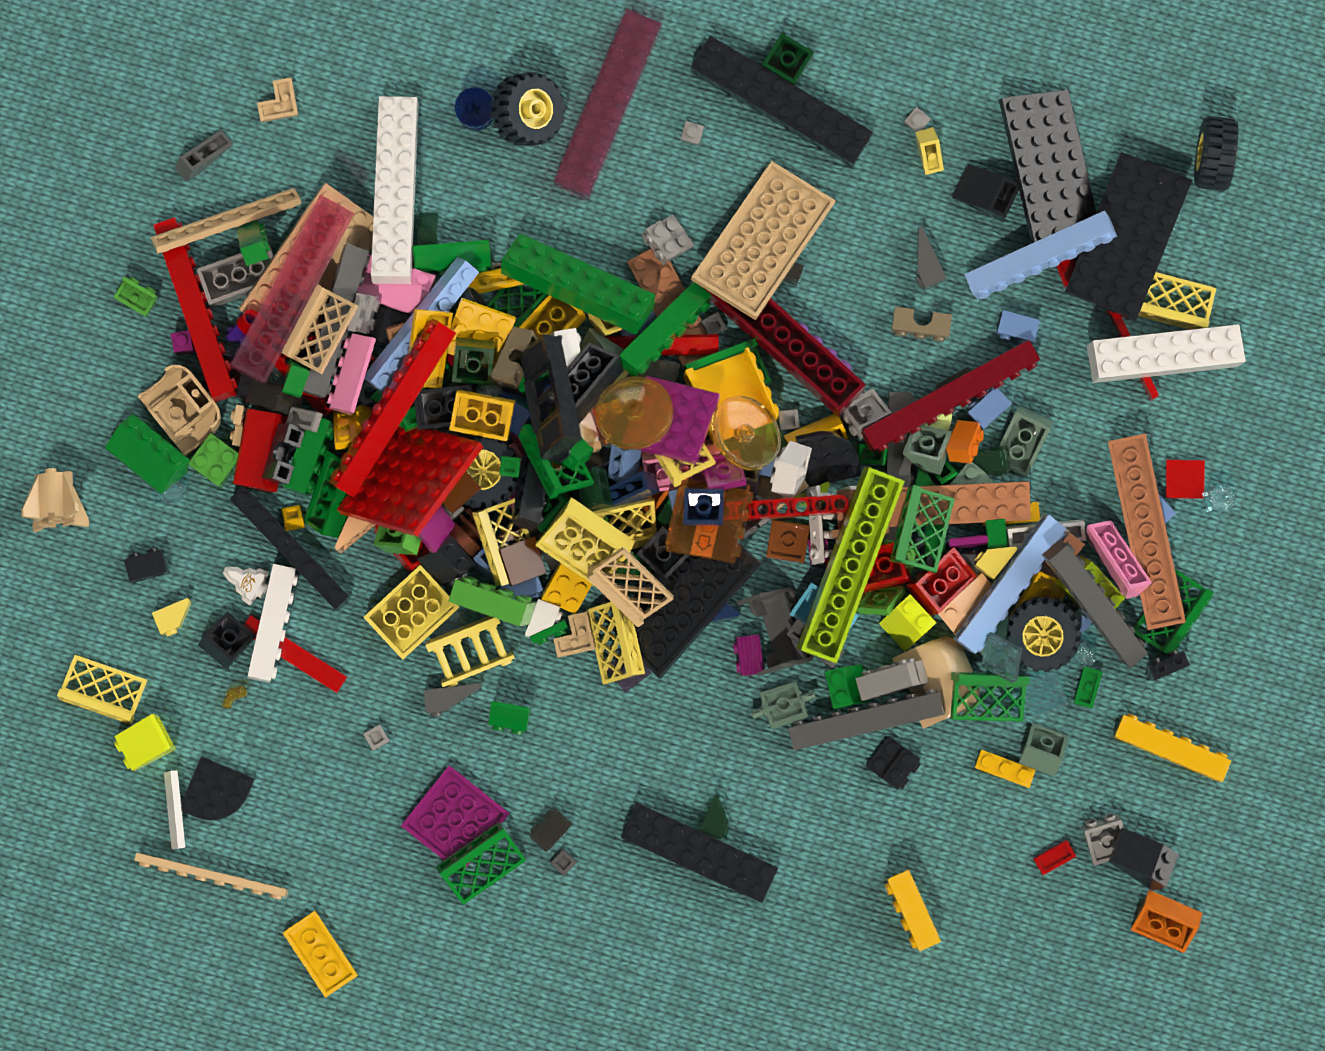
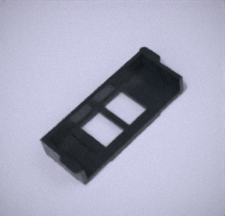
M543 334L520 357L525 379L523 384L533 432L536 433L540 457L541 459L562 463L569 457L570 449L582 440L562 346V336ZM548 370L551 386L542 395L537 397L534 382ZM553 394L556 410L542 422L539 406Z

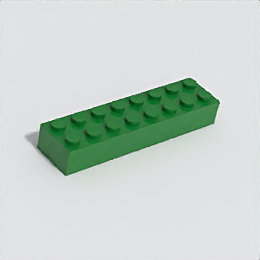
M521 233L502 258L501 274L635 335L638 334L654 309L656 294Z

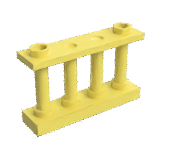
M487 616L425 641L428 652L433 651V653H436L446 677L441 679L443 687H453L462 679L500 664L501 666L508 665L512 662V659H515L512 651L509 653L505 651L497 631V625L500 624L499 619ZM485 629L490 632L499 657L488 660L479 638V632ZM465 637L472 639L481 664L470 667L460 643L462 642L461 639ZM448 644L454 646L464 670L454 675L443 652V646Z

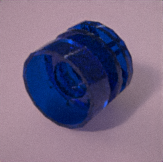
M472 87L465 89L458 95L454 109L458 120L464 127L469 130L480 131L492 124L494 118H491L490 112H492V107H490V103L493 99L490 94L482 88ZM475 106L478 109L481 108L479 110V114L477 115L475 113H471L474 111L473 107Z

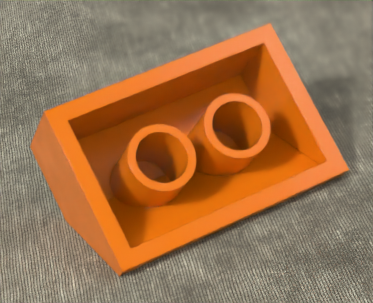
M1148 890L1137 912L1131 930L1185 953L1199 929L1203 913Z

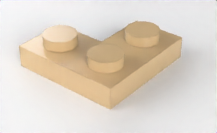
M292 78L273 81L276 99L257 103L261 123L299 116Z
M236 405V409H233L231 413V421L235 425V431H231L230 442L236 448H240L247 409L241 405Z
M587 612L569 615L572 635L553 639L558 658L595 650Z

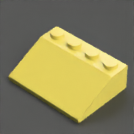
M571 497L535 546L594 585L587 579L588 567L593 563L595 565L599 564L622 547L630 553L635 541ZM621 555L616 559V562L622 563L626 557ZM605 566L601 569L604 573H613V567Z
M420 565L368 612L364 619L403 660L460 607L457 604L448 602L450 596Z

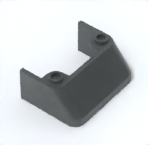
M784 588L759 593L736 602L737 606L749 603L750 611L755 616H763L773 653L767 656L766 664L768 669L758 672V676L784 670L813 660L814 656L796 649L798 644L786 635L796 621V618L790 615L798 603L793 589Z

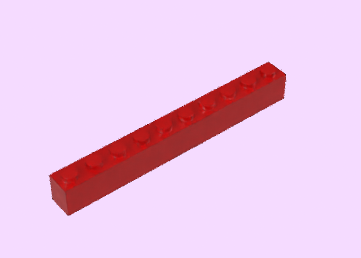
M174 217L154 224L153 227L156 235L182 227V223H178ZM189 243L184 246H179L162 253L211 397L216 403L237 395L235 389L238 386L235 378L230 377L229 371H232L229 361L224 359L223 354L226 351L223 343L218 342L217 337L220 334L217 326L212 324L211 319H214L211 308L207 309L205 304L208 301L205 292L200 289L201 281L199 275L195 274L194 271L196 263L193 256L189 257L188 251L191 249Z
M433 318L424 325V331L414 341L412 350L404 357L400 369L394 373L389 387L385 388L379 403L373 407L369 419L363 423L359 435L353 439L349 451L343 455L339 467L331 474L329 482L352 497L358 492L456 335V332Z

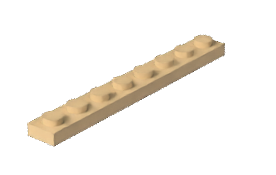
M292 188L153 236L151 241L157 253L166 252L170 249L184 246L187 243L204 239L210 235L239 227L242 224L256 221L288 208H293L300 205L301 200L296 190Z
M136 853L135 861H139V866L150 868V865L158 866L157 870L169 872V869L176 870V874L187 877L188 874L196 875L195 879L205 882L209 878L213 879L214 884L225 886L226 883L233 884L232 888L242 891L246 887L252 889L251 893L263 895V892L271 894V898L279 900L282 899V896L287 897L289 889L141 853Z

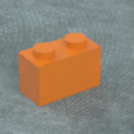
M957 420L946 447L949 461L972 463L974 456L978 453L979 443L983 441L984 432L981 430L979 422Z

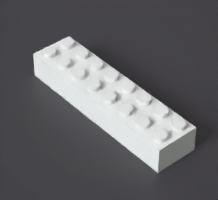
M1239 325L1094 340L1087 345L1093 383L1239 367L1246 362Z

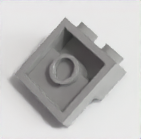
M674 215L669 216L663 221H658L646 228L642 233L644 242L651 247L656 259L662 265L694 247L693 242Z
M367 293L356 294L354 304L358 308L347 330L369 334L370 330H373L375 325L373 316L378 311L380 301H378L379 296Z
M871 389L859 395L840 415V418L844 424L848 423L850 425L849 430L853 436L857 435L859 439H862V430L892 413L876 391Z
M1114 813L1104 815L1102 820H1087L1085 825L1081 826L1094 866L1109 861L1120 829L1124 828L1121 818Z

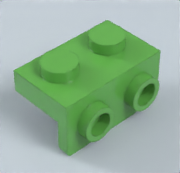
M123 276V282L113 298L147 318L158 300V297L155 295L156 291L148 286L145 288L139 286L140 282L131 276L128 279Z

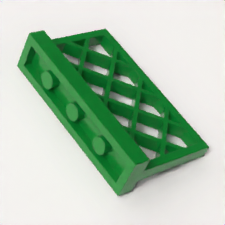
M522 284L520 285V293L510 294V287L501 289L488 303V306L497 311L508 310L509 315H511V310L521 309V316L515 320L513 327L519 328L548 295L534 289V292H523ZM534 295V302L531 305H524V296ZM521 296V306H511L510 297ZM507 297L508 307L497 308V301L500 298Z
M755 338L685 364L682 369L683 372L690 368H693L695 371L742 354L745 348L748 347L750 352H753L756 357V366L759 365L760 368L758 369L763 373L765 378L764 384L767 385L772 382L757 349Z
M530 424L523 425L518 437L550 499L556 498L559 493L593 485L594 481L585 463L580 468L575 469L574 475L571 477L562 472L564 467L571 470L563 462L558 463L554 460L541 459L537 437L533 432V428ZM551 462L561 465V470L558 471L552 468ZM576 473L584 476L586 481L575 479ZM559 478L570 481V484L562 486Z
M909 486L890 561L937 573L955 498L922 489L920 486ZM921 494L928 495L931 501L925 507L920 502ZM940 500L948 501L947 510L941 513L936 502ZM933 505L938 515L930 519L925 509ZM922 511L927 521L918 525L915 517L917 513ZM940 517L943 527L937 531L932 521ZM926 524H929L933 531V534L925 537L920 529ZM917 530L922 540L914 544L911 539V533ZM935 535L939 543L938 547L932 550L927 539ZM924 542L929 552L921 556L916 546ZM913 549L917 556V559L914 561L905 559L907 551ZM931 554L934 559L933 567L926 566L922 558Z
M1176 569V575L1182 578L1184 586L1179 587V590L1185 589L1187 598L1181 600V602H1187L1189 608L1187 613H1184L1186 622L1178 624L1176 629L1167 630V626H1165V631L1154 633L1153 629H1151L1152 633L1143 635L1137 631L1142 624H1146V621H1144L1145 615L1143 614L1133 628L1135 635L1164 653L1165 656L1179 647L1214 594ZM1195 587L1201 591L1198 597L1189 599L1188 588ZM1166 634L1167 642L1163 647L1156 643V635Z
M951 672L953 691L950 719L1023 722L1026 684L1030 682L1029 676L1006 673ZM959 685H965L969 690L963 697L958 694ZM979 686H983L986 692L979 698L974 691ZM997 686H1000L1004 692L996 698L992 691ZM1015 687H1020V694L1014 699L1009 692ZM972 694L977 701L969 707L965 700ZM990 695L994 702L987 708L982 701ZM1007 695L1012 702L1004 708L1000 701ZM963 704L967 711L962 715H957V707ZM980 704L985 711L980 716H976L973 710ZM998 704L1003 711L998 716H994L990 711ZM1014 705L1018 708V717H1012L1008 713Z
M498 822L438 864L436 868L464 905L524 863L526 859L501 823ZM505 837L508 841L507 848H497L498 842ZM486 850L492 851L491 860L481 859L482 853ZM496 851L505 852L504 861L494 860ZM509 853L518 854L520 857L515 862H507ZM476 862L475 871L465 870L466 864ZM480 863L489 864L488 872L478 871ZM493 864L503 865L502 870L498 874L491 873ZM453 873H461L459 882H452L448 877ZM464 874L474 875L472 884L462 883ZM477 875L487 876L486 882L482 885L476 884ZM461 887H470V893L463 898L460 895Z

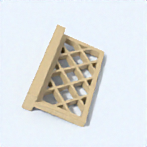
M317 284L281 353L322 374L358 306ZM331 296L334 298L335 305L327 308L326 301ZM345 305L351 306L348 314L342 316L340 307ZM336 309L338 318L330 320L328 312ZM324 314L326 322L318 325V316ZM340 322L339 330L333 333L331 324ZM327 326L329 335L321 337L319 329ZM315 331L317 339L309 342V333ZM330 339V347L324 350L322 341ZM318 343L320 352L311 354L310 346ZM306 348L308 356L301 359L298 358L297 355L300 350ZM321 356L322 362L319 368L314 366L313 358Z
M624 547L599 564L595 565L593 563L588 567L587 579L637 627L644 623L645 618L674 599V596ZM624 555L628 559V563L616 562V559ZM605 566L613 567V573H604L601 569ZM615 568H627V574H615ZM629 568L638 569L640 575H629ZM614 579H626L625 586L617 585ZM628 580H640L639 587L628 586ZM642 581H651L653 588L641 587ZM627 591L638 592V598L629 597ZM641 592L652 593V599L640 598ZM654 593H663L666 597L662 600L654 599ZM640 603L651 604V607L643 611L639 605Z

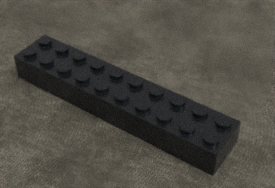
M709 36L690 67V73L851 168L854 167L873 135V131L712 36Z

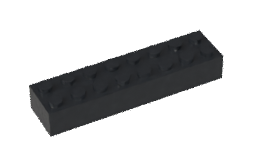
M639 803L636 804L621 837L630 843L763 903L778 870V867Z

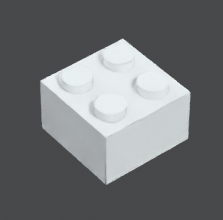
M790 441L786 447L782 448L780 457H776L773 466L776 468V471L773 472L770 483H773L772 492L789 498L795 496L805 480L812 448Z

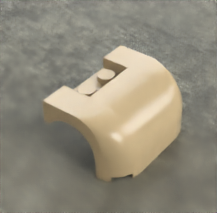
M172 364L164 369L166 371L165 375L156 384L137 397L147 407L183 455L187 457L204 443L210 433L213 435L216 433L221 423V413L215 401L196 377L186 367Z
M948 636L929 641L892 658L894 664L895 662L912 658L915 661H923L929 683L909 688L911 694L916 693V696L924 695L923 691L935 689V692L940 691L945 714L920 720L923 729L943 721L951 715L953 691L951 672H973L961 644ZM959 685L958 694L963 697L969 690L965 685ZM980 687L974 691L978 697L981 691ZM972 694L965 700L969 707L977 701ZM963 704L957 707V714L967 710Z

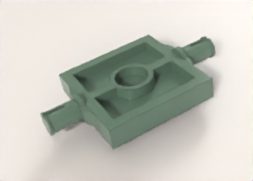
M795 681L759 693L762 708L751 711L753 719L765 715L772 730L808 718L805 702L816 699L814 691L802 694Z

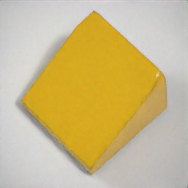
M300 505L281 508L286 531L305 527Z

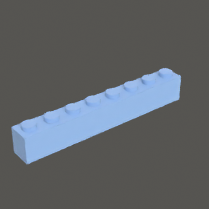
M1103 211L965 274V277L975 298L984 299L995 291L1005 290L1008 285L1024 281L1028 276L1038 275L1048 267H1056L1061 261L1073 259L1081 252L1091 251L1101 243H1109L1117 235L1110 217Z
M457 257L416 309L448 312L479 272L466 260ZM414 312L365 374L364 379L382 392L386 387H389L394 373L400 369L404 357L408 354Z
M1042 515L953 639L975 654L985 647L986 639L997 630L996 625L999 621H1003L1006 618L1009 607L1016 604L1020 598V592L1030 585V579L1033 574H1037L1041 570V563L1044 561L1042 554L1055 542L1061 541L1064 538L1066 528L1050 515Z

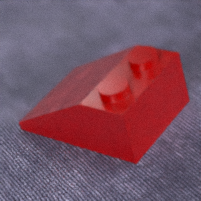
M952 547L940 557L937 573L923 570L906 588L931 616L941 613L978 576L958 551Z

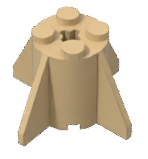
M54 468L45 469V473L34 475L35 480L21 509V517L34 519L33 532L36 533L46 527L55 528L56 524L60 523L63 524V527L68 525L89 527V518L73 486V472H57Z

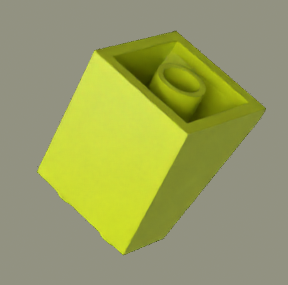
M911 595L906 597L893 609L890 615H887L879 623L904 652L936 624Z
M155 714L149 715L114 736L117 740L114 742L117 750L123 752L125 756L123 761L127 769L131 768L132 771H136L176 750L161 719Z

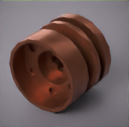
M467 507L464 511L470 517L466 519L462 514L458 515L463 524L460 526L454 522L455 526L449 535L473 558L481 550L477 543L480 536L472 514L475 511Z

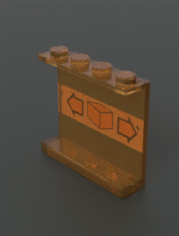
M690 477L682 480L678 487L666 538V551L735 563L736 557H740L742 546H739L740 539H744L746 528H743L744 521L748 522L750 510H747L748 504H752L753 492H751L750 485H747L746 490L737 488L724 489L723 525H683L685 489H707V485L704 482L690 480Z

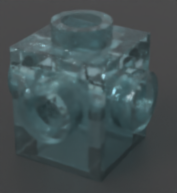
M1223 484L1213 486L1212 491L1202 493L1207 512L1217 510L1218 513L1229 511V506L1235 505L1234 492L1231 490V487L1224 488Z

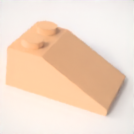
M348 516L335 549L341 554L373 528L375 524Z
M980 573L976 579L939 613V616L955 635L992 585L983 573Z

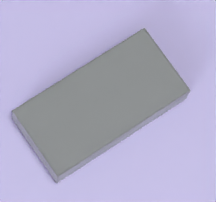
M291 406L286 423L304 430L317 432L323 414Z

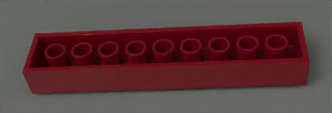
M706 290L711 294L710 301L752 339L755 338L758 345L836 416L839 417L865 390L866 384L771 298L758 318L754 320Z

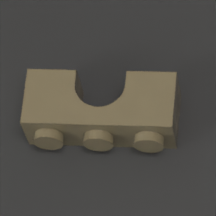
M894 308L891 332H894L896 336L906 337V334L914 335L916 339L930 337L936 342L948 340L952 314L933 312L931 322L928 325L921 326L914 321V309Z
M513 327L510 334H508L504 348L500 351L498 361L493 367L491 374L498 386L518 389L524 374L516 360L538 339L533 330Z

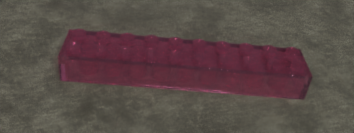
M626 10L555 177V187L590 200L662 30V23L631 10Z
M322 195L316 199L229 367L261 384L266 383L355 213Z

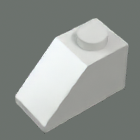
M538 599L525 636L530 638V636L555 625V623H559L563 614L560 612L561 608Z

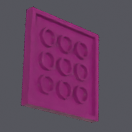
M646 376L622 445L696 465L719 403L720 394Z
M449 765L401 827L441 859L445 860L498 822L502 824L510 813Z

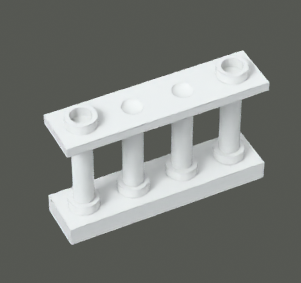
M820 486L807 488L806 497L836 495V493H820ZM848 486L841 488V490L856 489L857 486ZM821 501L816 504V509L821 511ZM837 514L809 516L810 558L812 559V565L825 563L824 558L831 557L833 550H824L823 539L835 538H829V532L823 531L822 519H837Z

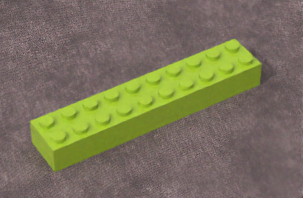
M864 467L796 649L837 663L905 481L870 467Z

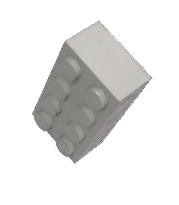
M270 245V251L267 252L268 259L246 266L243 255L240 253L197 269L211 308L248 295L274 257Z

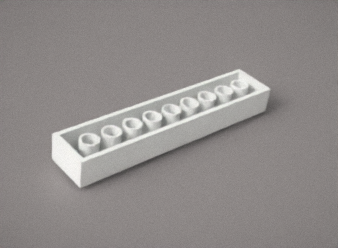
M379 96L371 265L372 282L376 284H411L419 107L417 97Z

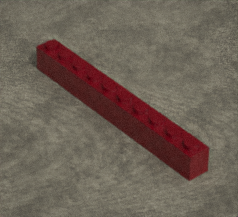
M1030 340L865 428L862 430L861 435L872 453L875 451L880 453L888 448L887 445L894 441L897 444L905 439L904 435L908 433L913 435L922 430L921 426L926 423L928 426L938 421L937 417L943 414L946 417L955 412L954 408L958 406L963 408L969 405L972 398L977 396L980 399L988 394L987 390L991 388L996 390L1002 387L1007 379L1010 378L1013 381L1021 376L1020 372L1024 370L1029 372L1038 367L1037 363L1041 359Z

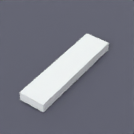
M178 771L164 772L171 849L185 848Z

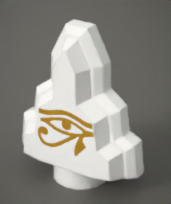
M225 567L223 571L227 580L235 585L236 592L242 595V600L248 605H251L256 597L262 598L268 589V584L265 581L269 572L261 568L257 570L251 568L242 570L238 567Z

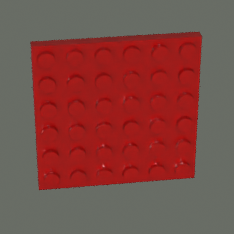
M398 426L356 495L352 497L348 494L337 510L342 515L418 537L480 453L483 446L480 442L429 428L418 430L417 427L406 432L404 428Z

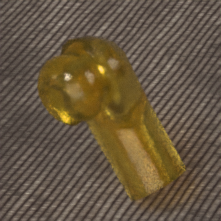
M237 686L229 689L222 706L231 709L234 700L246 697L247 690L245 687Z

